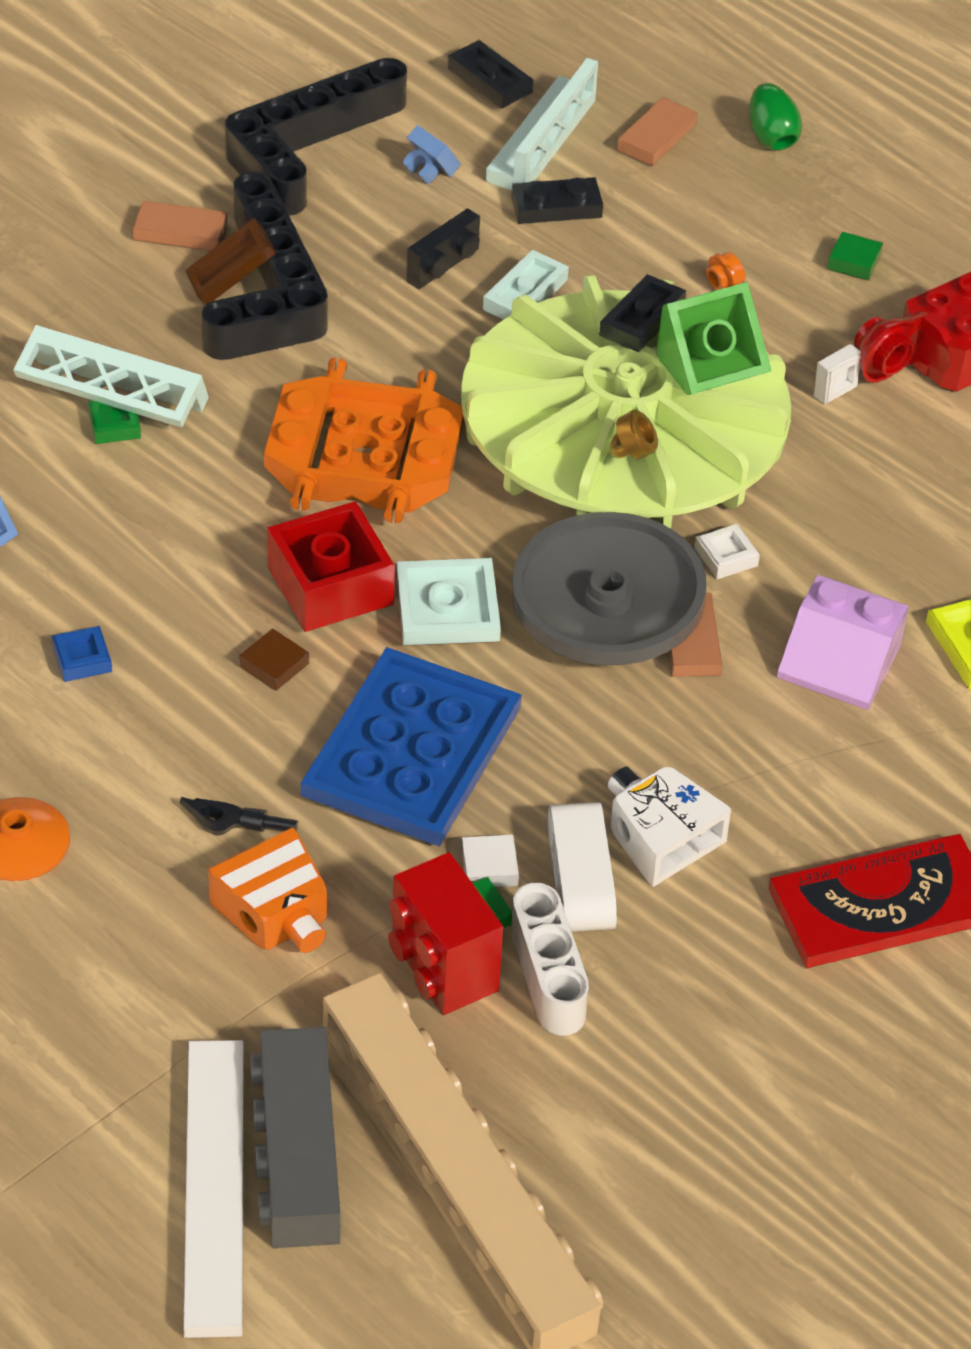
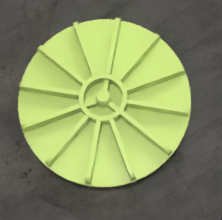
M595 275L584 276L582 292L565 294L540 302H536L524 294L515 298L512 302V314L494 326L485 336H478L474 339L461 385V408L466 423L465 434L468 442L473 446H478L486 458L504 474L503 488L511 495H518L527 489L540 497L577 509L576 515L595 512L628 513L645 518H654V521L671 528L674 515L691 513L722 503L729 509L737 508L744 502L746 489L759 481L771 469L773 464H776L781 458L791 422L790 394L784 378L786 366L781 356L776 354L769 355L767 352L771 372L687 395L656 356L659 332L639 353L599 336L600 321L630 291L601 290ZM664 279L665 282L674 285V281ZM632 410L643 412L649 418L657 433L658 446L656 452L639 460L631 455L615 458L610 453V443L617 432L616 421L618 417Z

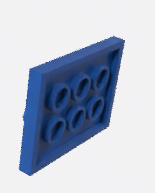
M386 647L301 781V796L440 847L519 712L522 694Z

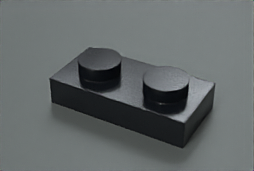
M477 40L448 55V69L502 109L533 93L534 79L481 40Z
M596 177L512 183L511 198L518 224L602 218L603 201Z
M467 208L408 247L406 282L420 290L434 279L442 277L446 271L465 258L471 257L479 249L480 215Z
M647 274L600 321L599 336L639 353L659 332L663 305L686 299V290Z

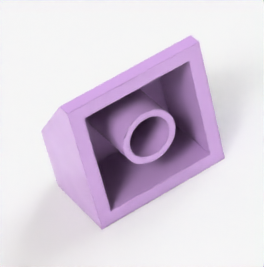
M817 575L798 611L778 669L777 678L869 710L901 647L909 606Z

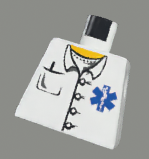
M626 766L619 769L610 778L608 789L616 796L612 805L610 825L612 833L652 887L727 842L731 809L674 768L663 767L645 779H641L630 767Z

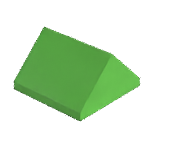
M748 282L663 305L656 356L687 395L772 371Z

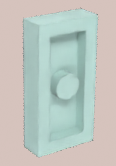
M531 250L483 296V310L504 320L512 314L513 300L523 294L536 302L549 299L568 280L569 266Z

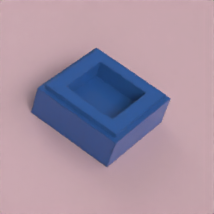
M100 626L52 635L53 649L64 682L112 672L111 658Z

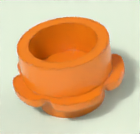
M733 253L715 254L709 258L706 276L715 290L741 284L745 281L744 268Z

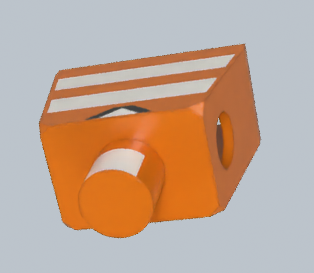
M293 827L208 869L210 903L261 949L269 950L291 939L302 953H309L317 949L324 942L326 932L320 923L327 918V889L300 836Z

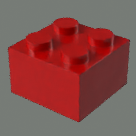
M356 501L267 527L268 569L304 632L394 605L395 564Z
M447 852L394 875L393 899L389 901V908L393 917L392 932L388 934L389 944L395 957L400 962L406 960L414 972V979L421 995L426 1000L432 998L444 1016L498 992L503 925L453 855Z

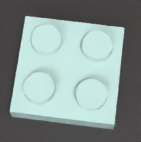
M492 558L396 562L403 645L500 641L501 626Z

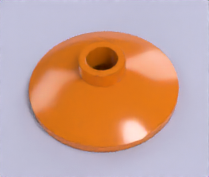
M15 797L0 800V879L7 881L29 880L42 876L54 869L65 857L70 843L69 827L61 812L52 805L34 798Z

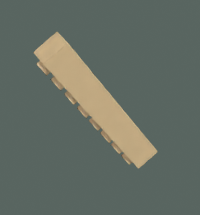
M379 973L324 996L323 1027H326L327 1037L528 1349H570L597 1336L600 1312L603 1309V1299L597 1285L591 1278H583L574 1264V1256L567 1240L563 1235H555L545 1221V1212L539 1198L534 1192L525 1191L517 1179V1170L511 1156L504 1149L498 1150L490 1138L489 1127L483 1114L477 1108H470L463 1097L462 1087L457 1075L451 1068L444 1069L436 1057V1049L431 1036L424 1028L418 1030L410 1018V1010L403 994L398 989L392 990L383 975Z

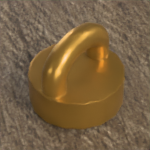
M632 410L618 417L616 421L617 432L610 443V453L615 458L631 455L639 460L656 452L658 446L657 433L653 424L643 412Z

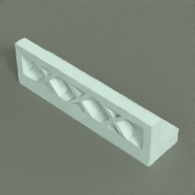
M586 58L571 79L562 76L557 77L487 167L486 182L512 190V183L536 180L594 104L598 61Z
M35 325L14 368L16 377L181 428L190 410L202 413L209 398L202 375L38 325ZM36 357L38 363L51 367L40 370L31 367ZM71 373L84 376L92 380L85 383L79 382L73 379ZM113 386L133 391V393L126 396L115 393ZM154 398L178 406L175 411L157 406Z

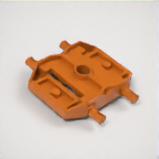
M336 357L328 362L326 376L283 384L264 450V467L293 495L290 504L294 509L299 510L301 499L302 511L310 507L311 500L334 502L356 499L371 507L384 509V519L392 523L395 511V523H400L403 520L404 512L411 513L448 492L463 429L464 416L459 404L433 391L437 375L432 370H429L427 381L426 369L418 372L415 388L343 379L348 366L347 362L339 358L336 369ZM326 413H332L318 469L311 468ZM411 424H414L401 479L398 480ZM362 447L373 449L370 453L355 451Z

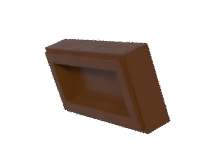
M253 218L185 271L197 297L207 305L275 255L276 252L263 226Z

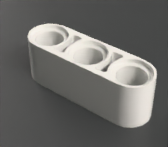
M601 802L549 805L548 835L555 888L561 899L571 931L615 930L617 920L616 896Z
M543 883L526 884L516 891L513 898L512 940L541 1026L549 1033L558 1036H568L578 1032L586 1020L589 991L588 978L558 893L552 887Z

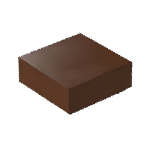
M273 628L239 655L240 667L275 691L309 664V652Z

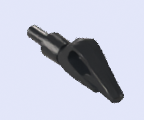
M181 797L179 802L203 828L217 836L223 835L233 828L240 827L264 832L265 828L286 831L292 827L296 831L298 829V820L270 816L265 809L241 808L226 802L200 798L192 800Z

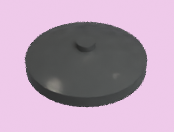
M595 512L563 519L535 535L522 549L517 558L513 571L512 592L514 608L520 622L528 633L546 648L569 659L584 663L625 665L656 658L682 643L694 631L702 617L705 608L707 584L704 566L694 548L671 528L638 515L620 512Z

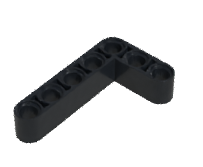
M395 58L378 59L230 114L225 119L227 161L239 175L246 172H259L267 175L272 180L289 216L302 212L307 206V168L294 151L402 111L406 106L407 67L405 63Z
M246 172L239 175L233 183L234 218L238 229L255 218L263 226L276 254L258 267L268 289L215 300L204 306L202 310L203 350L207 356L217 360H230L315 341L322 338L328 330L327 289L272 180L267 175L259 172Z

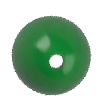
M773 83L758 85L752 92L749 103L752 130L759 142L766 148L774 151L787 149L800 138L802 132L800 111L792 98L779 86Z

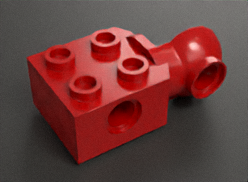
M971 271L907 300L902 319L891 318L884 320L882 317L877 316L866 321L860 327L854 338V346L861 351L859 369L868 382L877 383L897 374L904 367L912 364L924 376H928L940 387L957 392L971 385Z

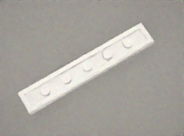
M243 1040L189 1041L184 1338L242 1336Z

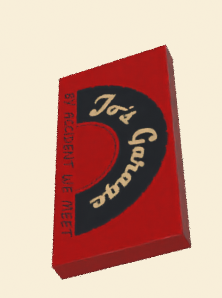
M961 833L771 877L769 882V892L806 969L971 929V852Z

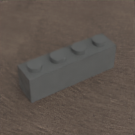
M326 1027L260 1030L261 1052L250 1053L252 1086L263 1087V1098H253L254 1132L265 1131L266 1144L256 1145L257 1179L268 1178L269 1192H258L260 1227L271 1226L272 1248L340 1244V1201Z

